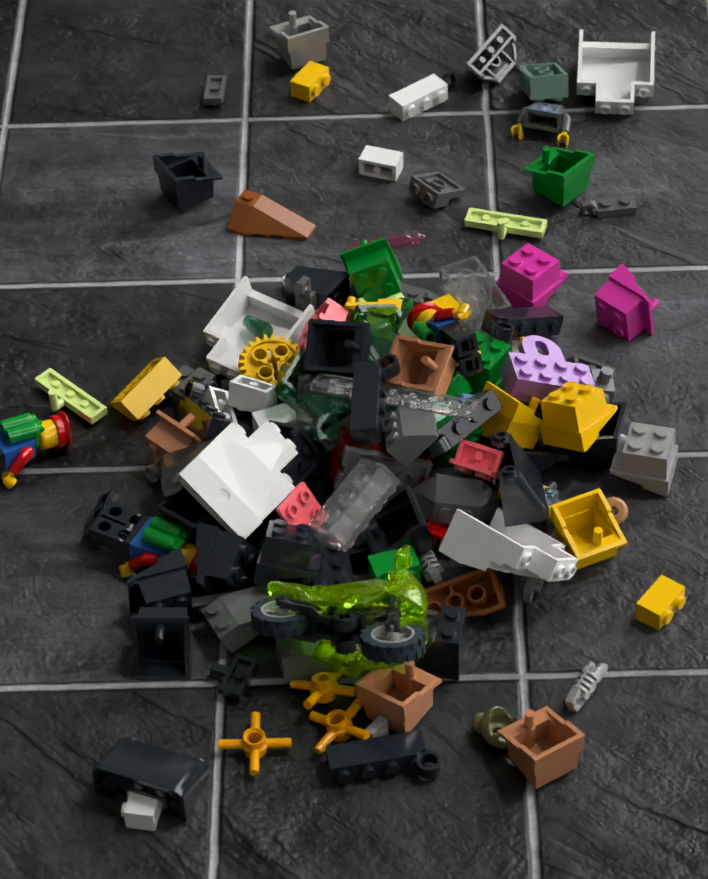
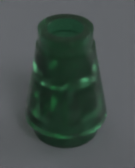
M250 315L243 319V326L255 338L259 337L263 340L264 334L267 335L268 339L272 336L273 327L269 322Z

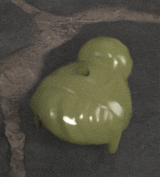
M495 706L485 713L475 714L472 719V727L476 733L482 735L489 745L500 749H507L508 744L498 734V731L516 722L518 717L512 718L502 707Z

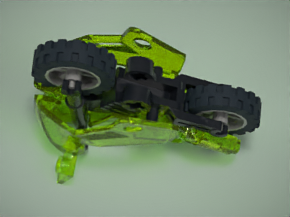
M405 545L394 553L393 570L388 572V581L372 579L313 587L281 581L269 582L268 594L274 596V598L267 597L263 601H257L256 605H252L250 610L252 630L259 635L263 634L264 637L291 638L316 643L319 640V644L312 654V659L352 678L357 677L364 670L394 668L405 661L411 662L414 661V658H420L425 653L426 644L429 640L426 624L428 603L424 587L408 570L412 564L410 545ZM341 664H350L352 667H342Z

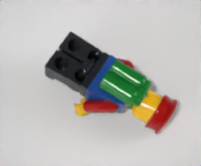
M424 302L416 305L407 316V326L417 338L424 341L453 345L455 348L452 357L457 362L455 370L463 378L484 371L476 333L473 330L466 332L458 319H456L457 316L460 320L464 321L470 316L472 311L468 310V304L462 303L458 310L454 307L442 309L433 302Z
M59 411L56 415L49 416L44 421L38 420L35 414L30 415L29 413L0 421V471L10 470L2 474L3 484L8 489L16 484L17 479L14 475H18L24 465L36 456V449L38 447L42 450L53 448L55 451H58L65 445L71 446L70 423L64 412Z
M110 501L102 511L101 516L96 519L89 529V545L98 547L100 544L129 558L125 565L119 566L121 577L123 578L135 574L134 570L141 567H151L157 564V559L178 548H181L184 555L188 578L191 579L193 574H197L199 550L195 548V544L186 542L190 533L185 531L180 525L157 516H142L138 512Z

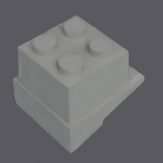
M290 11L288 22L269 27V30L276 36L277 50L291 69L305 66L309 61L317 63L326 59L329 27L321 20L317 21L310 15L296 19V12Z
M631 422L628 435L621 434L610 474L642 485L643 489L668 497L678 460L675 428Z

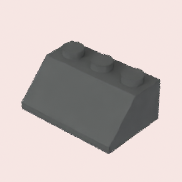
M421 405L420 407L398 406L394 411H389L384 417L386 450L405 467L438 439L433 407L430 408V405Z

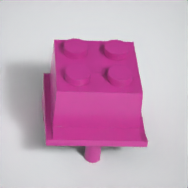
M527 243L501 263L500 277L495 281V297L514 308L545 306L548 303V299L568 278V273L560 270V261Z
M620 264L608 275L609 280L594 295L597 321L602 327L608 328L618 337H622L627 341L632 340L644 329L653 335L652 311L660 302L656 298L650 300L635 283L636 278L625 265Z

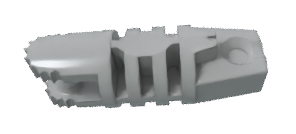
M432 550L417 557L420 569L428 583L432 580L435 585L444 582L441 575L445 571Z
M593 661L587 662L567 694L565 704L569 711L578 712L584 703L589 700L593 691H595L608 670L607 664L599 663L595 667Z

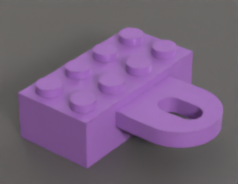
M536 335L526 336L522 340L519 347L520 353L508 352L500 370L506 393L523 402H530L531 397H536L540 399L539 404H541V400L547 397L549 393L558 390L564 383L570 381L576 382V384L593 385V387H596L588 365L566 362L561 349L554 342ZM537 348L541 349L544 352V355L540 354L537 351Z

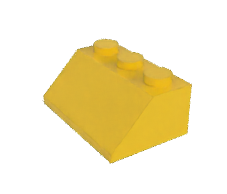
M165 356L153 359L110 404L132 421L143 420L149 415L151 406L153 404L158 405L165 398L163 394L168 389L171 391L179 384L180 381L178 379L182 374Z

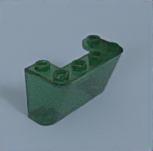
M352 388L300 395L295 401L297 425L303 426L310 439L313 440L339 437L337 415L351 413ZM384 399L386 414L391 410L394 411L395 408ZM324 421H329L332 425V430L328 434H325L321 429Z

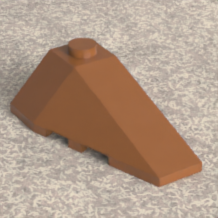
M245 189L235 201L227 231L246 237H252V234H262L264 238L278 235L282 236L283 239L308 240L316 229V225L264 195Z
M488 568L486 571L478 569L405 596L412 619L415 617L416 608L439 611L442 605L465 607L466 616H485L506 608L504 593L497 572L491 568Z

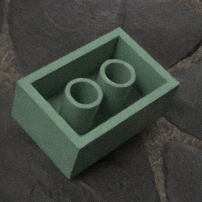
M558 63L520 65V88L533 102H543L544 99L550 98L553 101H561L563 98L568 97V74Z

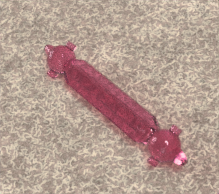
M416 230L411 235L386 236L390 247L408 245L411 242L419 245L421 240L426 238V235L420 234ZM383 237L373 238V239H366V240H367L368 243H369V242L378 240V239L383 238ZM354 239V242L347 246V250L360 246V241Z

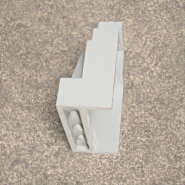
M580 29L577 95H596L595 113L633 114L634 96L653 97L655 32L651 31L650 44L583 42V29Z
M244 276L203 330L207 344L213 347L206 356L209 369L217 375L222 374L228 379L238 377V361L243 347H248V341L255 343L256 337L263 340L264 334L267 335L268 339H271L272 334H275L276 339L283 335V341L291 338V345L299 344L305 323L315 313L313 305L309 304L304 312L253 290L248 277Z
M266 420L249 437L245 435V430L239 424L235 425L232 422L182 469L171 482L175 484L179 481L228 533L239 535L246 539L296 488L292 484L293 480L287 474H282L280 470L298 452L295 450V444L290 439H285L280 434L279 427L273 422Z
M500 507L497 508L489 526L464 511L457 509L438 550L460 564L486 571L488 568L507 573L544 579L548 582L569 580L576 572L578 561L576 557L564 551L566 545L529 524L505 527L503 509Z

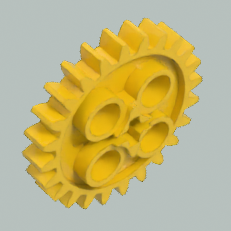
M264 334L263 340L256 337L255 343L248 341V347H243L238 361L239 375L278 385L277 394L280 398L284 391L290 395L291 389L296 391L298 375L307 374L301 365L293 361L298 343L291 345V338L283 341V335L276 339L275 334H272L271 339H268L267 335ZM274 369H276V371H275V376H276V378H277L278 381L275 380V377H274Z

